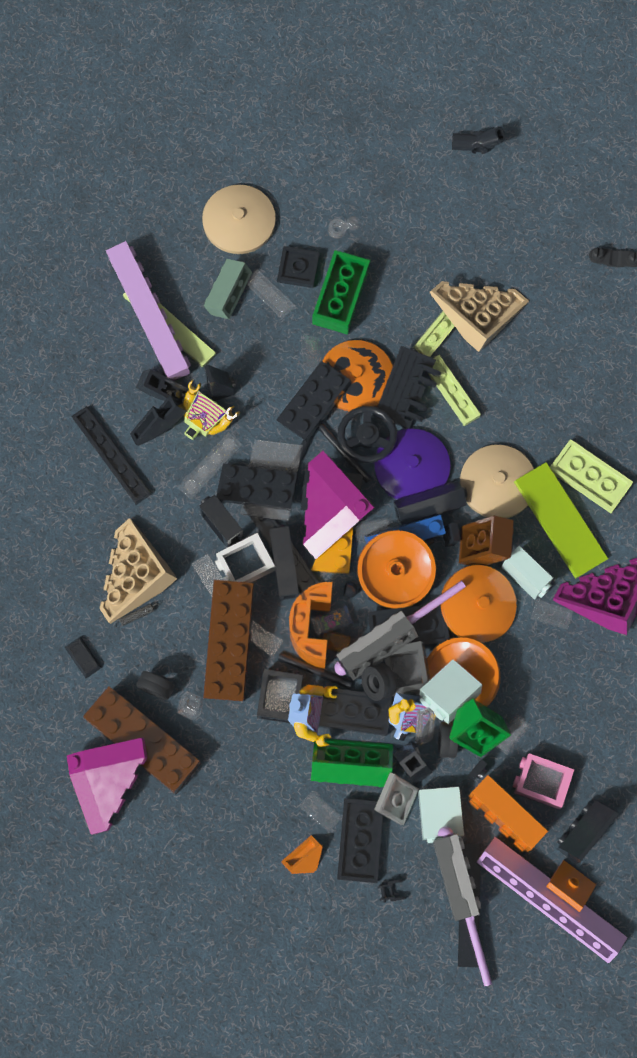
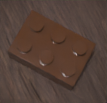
M493 515L461 526L459 564L486 566L510 559L514 520Z

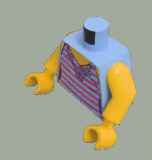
M306 685L299 691V694L293 693L289 704L288 720L300 738L312 742L316 741L320 747L328 746L330 744L325 743L324 738L329 739L331 736L329 734L317 735L323 701L322 695L324 694L327 698H336L337 696H333L331 691L338 688L336 686H326L323 688V686Z
M396 693L393 705L389 708V723L396 728L394 737L401 741H405L408 732H421L425 723L430 718L436 717L434 711L430 707H425L420 702L419 696Z

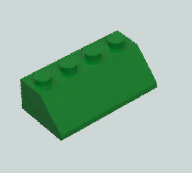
M324 739L325 743L330 745L320 747L314 741L311 781L384 787L389 774L392 773L393 744Z

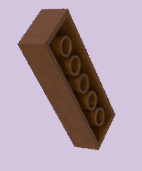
M214 580L203 698L244 701L254 591L253 583Z
M109 686L83 716L88 723L114 744L144 738L147 759L144 764L139 765L175 795L201 765L196 757Z

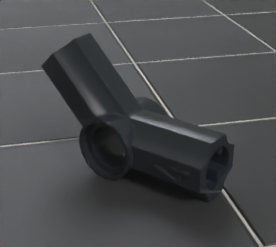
M499 126L486 132L475 131L472 134L453 133L452 150L471 151L473 154H476V152L485 154L487 153V148L502 143L505 140V134Z

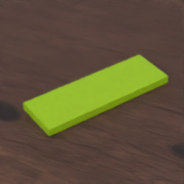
M547 462L514 481L575 579L608 559Z

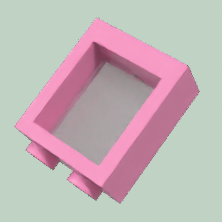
M528 754L526 758L522 757L519 769H522L520 777L516 776L513 787L516 788L514 793L561 809L574 769L532 754Z

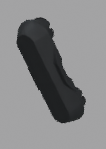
M594 248L589 253V258L593 263L611 267H637V252Z

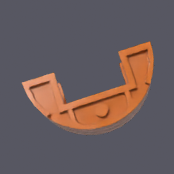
M322 582L308 587L294 601L289 616L290 639L295 651L310 665L324 669L327 640L309 639L311 610L330 612L332 582Z

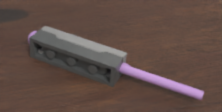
M460 581L410 616L406 617L402 611L392 615L389 620L376 626L367 635L360 637L355 643L342 649L337 654L339 662L335 664V672L343 676L346 675V670L353 680L361 676L367 667L380 663L418 637L412 624L466 587L465 584Z
M444 826L438 831V836L442 837L432 839L452 915L455 921L466 919L484 986H489L492 984L474 921V916L479 915L478 909H481L478 896L474 897L472 890L476 888L474 879L468 875L467 869H470L467 857H463L461 850L465 849L463 839L458 837L456 833L453 834V830L450 827Z

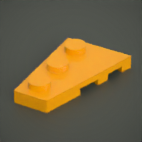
M353 527L315 560L311 571L349 574Z

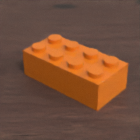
M489 775L468 796L471 799L469 803L478 810L480 808L484 811V817L491 824L495 822L500 827L498 830L506 838L510 836L515 841L513 843L514 846L521 852L524 850L529 852L548 832Z

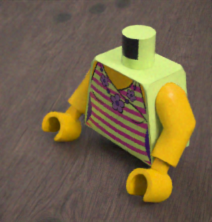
M191 380L188 385L189 390L183 401V405L187 410L183 415L185 417L184 422L189 425L184 434L194 440L198 433L206 437L208 434L215 435L225 431L233 421L232 418L240 415V411L233 415L231 411L234 406L226 411L198 391L201 383L198 384L197 388H194L192 386L194 380Z

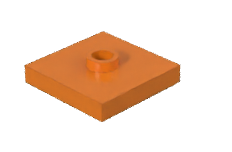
M563 860L546 887L580 912L596 884Z

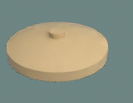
M232 185L217 191L208 200L203 211V227L208 239L217 248L232 254L250 253L261 248L270 239L275 228V211L271 201L264 193L247 185Z
M490 445L477 450L466 460L460 476V485L467 490V504L480 515L510 518L519 514L528 506L514 481L534 469L530 461L520 451L505 445Z

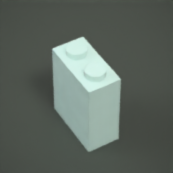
M520 546L512 552L511 558L506 559L502 565V569L534 600L538 596L542 598L552 586L550 582L553 577Z
M452 660L420 689L419 699L425 707H430L440 720H444L449 724L455 718L457 710L465 702L476 699L481 694L482 684L456 661Z
M459 787L419 790L423 840L433 843L432 839L442 837L438 836V831L444 826L450 827L453 830V834L456 833L458 837H463L464 830Z

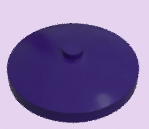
M404 429L397 431V442L392 452L384 459L375 462V475L382 489L398 500L444 486L450 473V458L443 443L431 433L420 429ZM378 448L377 453H380L384 448Z

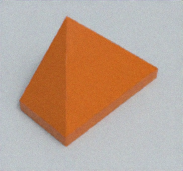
M311 835L281 862L291 874L314 873L318 868L322 846Z

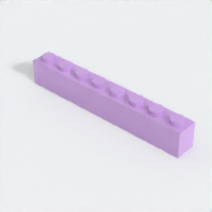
M125 241L106 250L108 258L167 378L175 381L190 374L188 367L191 364L187 356H182L180 351L183 348L179 340L175 341L173 338L175 332L171 324L167 325L165 321L167 316L164 309H159L157 305L160 302L156 293L152 294L149 289L152 285L148 277L144 278L142 275L144 269L140 261L136 263L134 259L137 255L133 247H129Z
M494 837L477 860V863L607 963H610L621 950L627 937L586 905H584L580 912L546 887L550 881L549 877Z

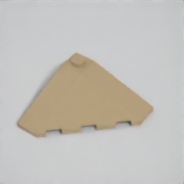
M442 281L430 291L432 297L463 338L478 352L529 302L516 289H508L507 292L498 291V287L484 286L483 289H474L472 284L460 283L459 287L449 286V282Z
M130 518L115 531L114 538L119 541L116 550H111L109 564H112L113 570L110 576L106 575L104 590L108 592L107 600L101 602L100 605L101 612L110 624L163 592L177 579L168 564Z

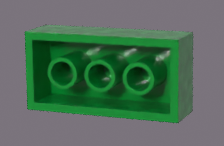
M334 250L312 315L313 325L348 335L369 272L370 260Z

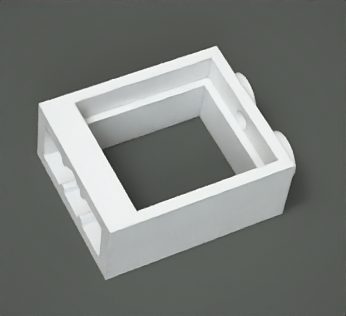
M258 533L216 553L217 560H215L219 571H224L226 575L223 577L224 581H235L224 558L253 544L264 567L236 580V582L251 583L275 571V565Z

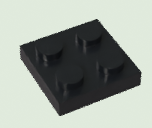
M283 246L277 282L313 288L320 252Z

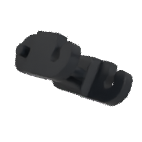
M403 879L388 881L387 885L380 883L381 886H377V888H381L382 898L379 900H383L384 903L388 899H390V902L405 900L406 897L395 898L392 889L393 884L401 883ZM385 887H389L391 897H386Z

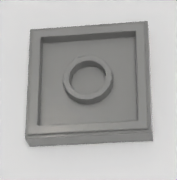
M390 773L374 810L394 822L404 825L419 788L396 774Z

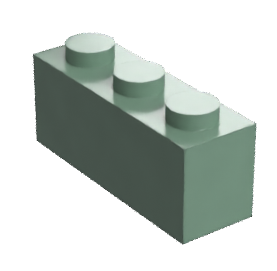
M230 259L226 260L217 280L213 284L209 296L205 300L204 307L211 315L230 319L252 274L246 263Z

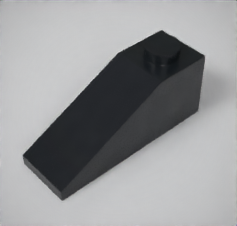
M205 365L206 381L212 401L234 395L236 384L233 377L229 378L226 371Z
M152 369L143 371L136 385V388L162 401H165L171 395L181 400L182 403L189 390Z

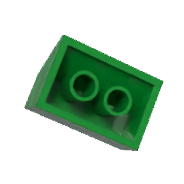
M475 699L465 702L457 710L450 733V739L479 757H482L511 736L502 716Z

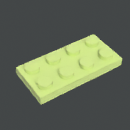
M571 439L550 466L555 476L610 513L613 512L633 484V481Z

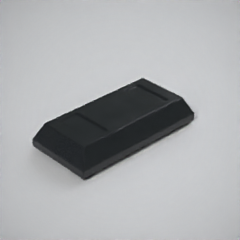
M81 636L64 647L85 678H88L102 668Z

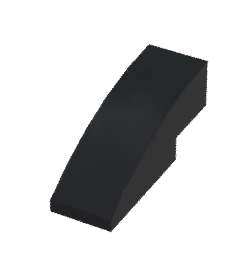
M169 395L159 409L152 406L132 430L130 435L133 441L139 446L156 438L172 427L187 410L181 400Z

